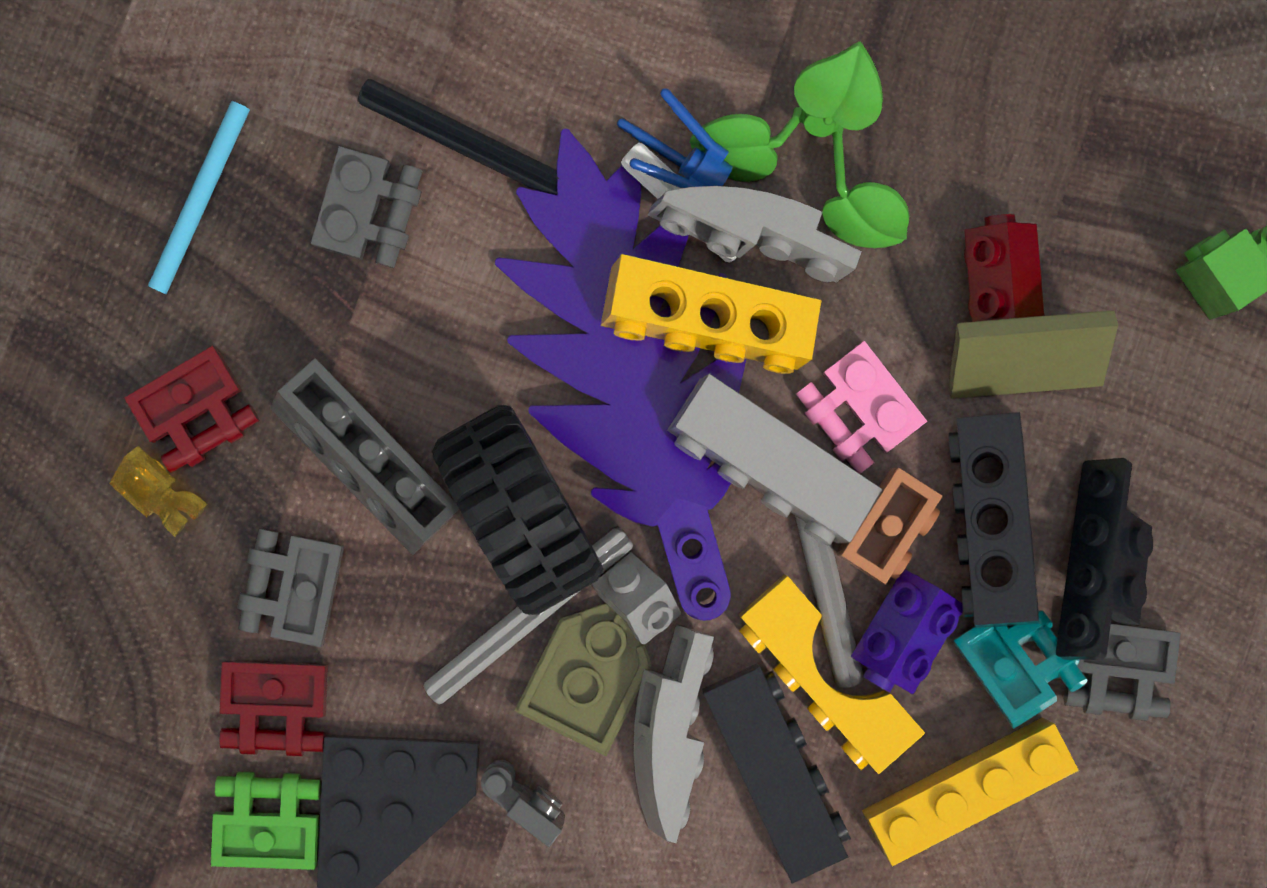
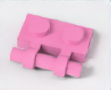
M865 341L823 372V375L834 388L831 393L823 397L812 382L796 393L797 397L808 409L804 414L813 425L818 423L836 445L832 450L841 461L846 459L859 474L874 463L862 447L873 438L883 452L887 453L927 422ZM843 402L847 404L862 423V426L853 433H851L834 411Z

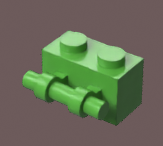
M1267 226L1251 233L1244 229L1230 236L1223 229L1212 237L1208 236L1184 252L1189 261L1175 270L1209 320L1239 311L1267 292Z

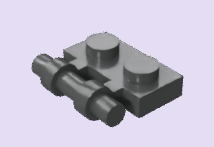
M339 146L311 245L362 260L367 242L370 241L380 244L375 263L395 268L399 251L405 250L409 235L405 234L412 206L417 207L422 191L418 190V185L423 171L413 166L403 165L398 183L385 181L390 166L388 160ZM380 197L393 201L385 227L373 225Z
M258 529L255 548H249L246 562L251 564L246 592L240 593L237 609L242 610L238 630L258 633L263 614L274 617L270 637L323 647L344 545L291 536L288 554L285 555L275 552L279 532ZM271 569L284 571L278 600L265 597Z
M1111 623L1107 656L1102 660H1080L1077 666L1081 672L1088 673L1087 684L1085 687H1081L1074 692H1070L1066 686L1063 698L1064 705L1083 708V712L1087 714L1101 715L1104 710L1127 713L1129 718L1134 720L1147 721L1149 716L1167 719L1170 714V699L1153 696L1154 682L1175 684L1181 633ZM1108 676L1134 679L1131 693L1106 690Z
M506 760L493 761L488 765L481 778L483 792L508 812L507 816L547 847H550L563 829L565 814L560 810L563 803L554 794L540 785L535 790L526 784L524 786L515 780L516 772L510 762Z

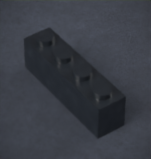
M755 664L703 688L702 691L791 883L793 884L848 858L842 843L851 840V837L839 812L836 811L829 815L820 796L829 793V790L817 765L814 764L808 768L805 765L798 749L807 746V743L795 718L793 717L787 721L784 720L777 702L785 699V696L773 671L763 674L759 665Z

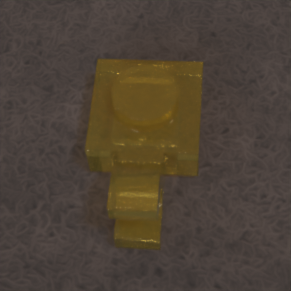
M139 446L124 456L109 483L146 518L153 512L161 518L162 524L173 536L178 535L188 522L178 510L185 512L190 518L195 520L207 506L194 493L173 491L171 488L176 480L165 470L160 462L152 459Z

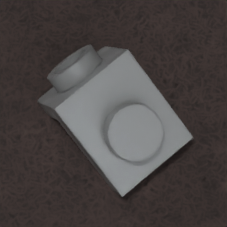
M632 552L603 574L598 581L592 583L598 596L628 623L635 638L641 644H646L658 633L664 631L681 614L667 584Z

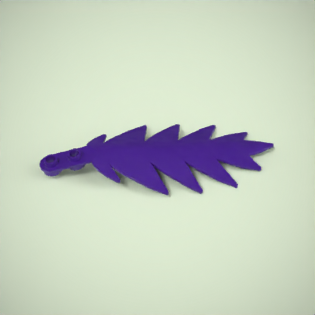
M565 128L560 132L556 165L557 177L559 178L557 179V195L524 187L517 188L516 194L534 225L572 266L501 257L496 258L495 265L524 292L560 318L587 333L509 335L507 341L530 361L578 391L608 403L531 405L528 411L564 446L614 481L633 489L623 490L594 487L591 489V495L615 513L633 522L652 527L658 525L682 608L694 619L702 621L712 620L719 617L727 609L731 592L708 510L713 509L722 499L731 483L717 473L721 467L717 463H713L708 467L712 460L706 456H703L701 460H697L674 445L677 437L668 432L667 429L699 379L710 374L739 393L746 358L741 363L716 359L682 381L697 357L700 348L695 347V350L690 352L677 351L665 347L664 340L648 336H645L644 340L623 339L614 335V329L601 326L611 267L620 255L624 254L678 267L688 235L673 234L660 225L633 248L639 219L641 183L622 165L606 181L591 155L573 136L570 130ZM719 273L717 275L719 277L727 278L726 274ZM658 296L650 297V307L653 312L661 317H670V306L659 311L664 299ZM700 308L702 321L710 327L716 312L710 308ZM689 539H697L701 543L700 551L694 556H687L682 552L683 544ZM702 588H711L715 592L714 599L708 604H700L696 601V595Z

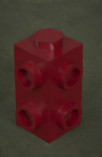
M1001 214L985 217V226L965 229L966 247L964 259L968 268L970 292L968 309L972 322L1045 316L1037 224L1017 223L1015 214Z

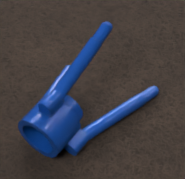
M668 88L661 90V97L704 146V151L695 147L685 157L627 120L621 118L617 121L619 128L680 167L678 173L684 177L639 159H631L629 162L630 166L633 169L646 173V175L679 188L723 186L732 171V166L724 161L729 151L710 137Z

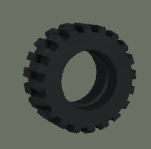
M497 405L437 439L431 452L439 472L467 525L491 563L492 568L504 584L511 598L514 599L516 605L524 614L538 615L598 581L604 568L559 486L510 405Z

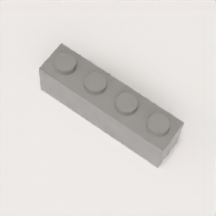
M710 374L699 379L667 429L668 432L677 437L674 445L681 451L697 460H701L703 456H706L721 466L717 473L722 478L741 489H744L747 484L764 495L761 499L763 505L787 518L792 513L807 523L803 530L827 546H830L833 541L836 543H850L883 490Z

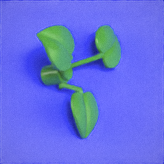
M861 42L851 45L838 54L818 60L801 71L794 85V95L800 107L794 108L791 119L778 135L770 137L771 131L767 122L760 117L748 114L723 116L702 126L716 143L729 151L724 161L732 166V171L728 178L743 182L763 179L774 171L778 156L773 148L782 146L799 123H803L805 129L814 136L826 137L832 135L836 189L840 196L831 198L824 203L822 214L827 227L841 240L865 248H885L900 244L907 239L910 217L909 209L902 196L896 190L887 185L874 182L860 183L851 190L846 185L843 130L844 128L848 130H862L872 125L878 119L883 105V92L877 69ZM692 134L689 141L692 150L697 147L704 151V146Z

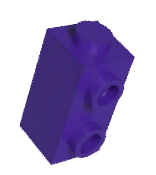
M904 569L871 621L851 658L868 667L863 676L864 678L890 693L896 684L909 693L914 694L920 682L929 674L932 662L945 640L956 629L959 617L963 612V604L937 586Z

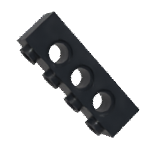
M1020 412L957 418L958 432L949 433V449L951 463H961L962 483H953L955 513H965L967 534L957 535L960 565H969L971 585L962 586L964 617H974V626L977 628L1040 624ZM984 458L999 460L1004 466L1001 477L992 483H983L976 479L974 470L980 460ZM991 508L1001 509L1008 516L1006 528L996 535L986 534L979 529L981 514ZM995 559L1007 561L1013 569L1010 581L1001 587L990 586L983 578L985 566Z

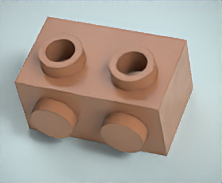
M899 467L890 468L879 485L883 489L853 539L850 543H842L835 553L877 582L886 584L890 577L896 580L902 574L912 557V553L908 551L918 534L925 536L940 514V510L936 506L941 500L942 495Z

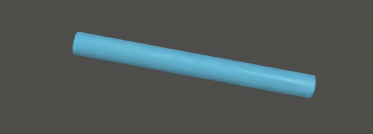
M231 101L149 281V287L167 294L248 116L249 108Z

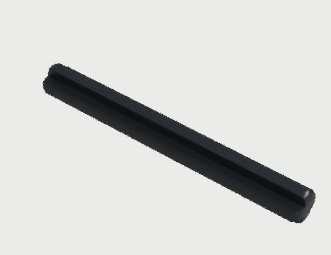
M367 79L363 84L357 100L362 106L533 190L557 195V179L559 178L557 177L556 169L372 79Z

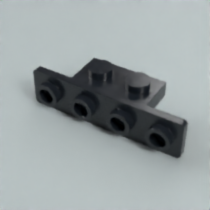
M1126 458L1087 460L1082 464L1055 652L1058 657L1064 660L1104 659L1107 656L1111 619L1121 625H1140L1142 606L1147 598L1145 580L1148 557L1153 551V536L1151 525L1126 510L1132 463Z

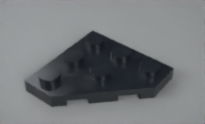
M326 735L324 737L317 888L377 887L476 796L480 741Z

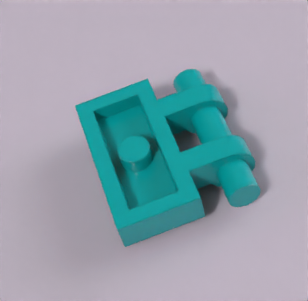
M1039 611L1040 624L1014 625L1009 629L1007 626L974 627L954 640L956 648L1013 729L1057 702V696L1048 682L1055 678H1061L1070 692H1074L1088 681L1077 666L1080 660H1064L1056 655L1057 637L1051 630L1053 623L1044 611ZM1030 641H1034L1046 657L1044 661L1036 666L1021 647Z

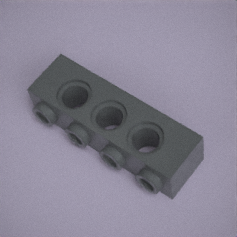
M316 358L277 391L270 409L412 555L425 545L458 512L459 507L455 501Z

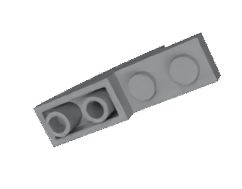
M701 186L665 191L650 207L648 216L659 220L660 225L665 230L681 236L691 235L707 243L709 250L720 256H736L740 258L757 245L760 247V251L767 257L779 261L789 260L805 268V272L809 276L823 282H838L854 271L862 252L816 230L822 211L789 198L747 188Z
M677 624L663 673L644 669L635 714L633 752L636 784L648 829L666 841L677 843L680 829H683L688 821L690 814V803L688 801L694 779L698 778L704 764V754L702 751L704 742L687 732L689 725H692L697 718L700 706L699 689L703 675H706L711 668L714 655L712 648L713 636Z

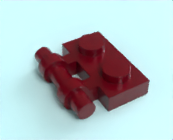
M213 345L124 397L149 442L155 443L168 434L172 438L176 447L161 455V460L170 473L186 464L193 467L205 460L204 454L227 440L232 444L245 436V429L260 421L250 404L234 413L230 411L225 401L241 392L242 389L219 350ZM210 411L216 423L199 434L192 436L185 424Z
M223 661L221 668L220 714L240 715V728H221L220 748L239 749L240 754L257 755L258 750L286 751L287 756L302 757L304 751L323 752L325 732L306 731L305 717L323 718L326 716L328 664ZM259 715L287 716L286 730L260 729Z

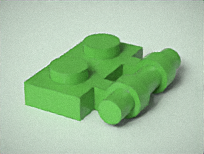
M237 772L236 777H216V797H234V812L217 811L213 814L211 866L315 870L318 863L319 815L299 814L300 799H320V779H301V774L284 773L283 778L255 777L254 772ZM254 798L281 799L280 813H253Z

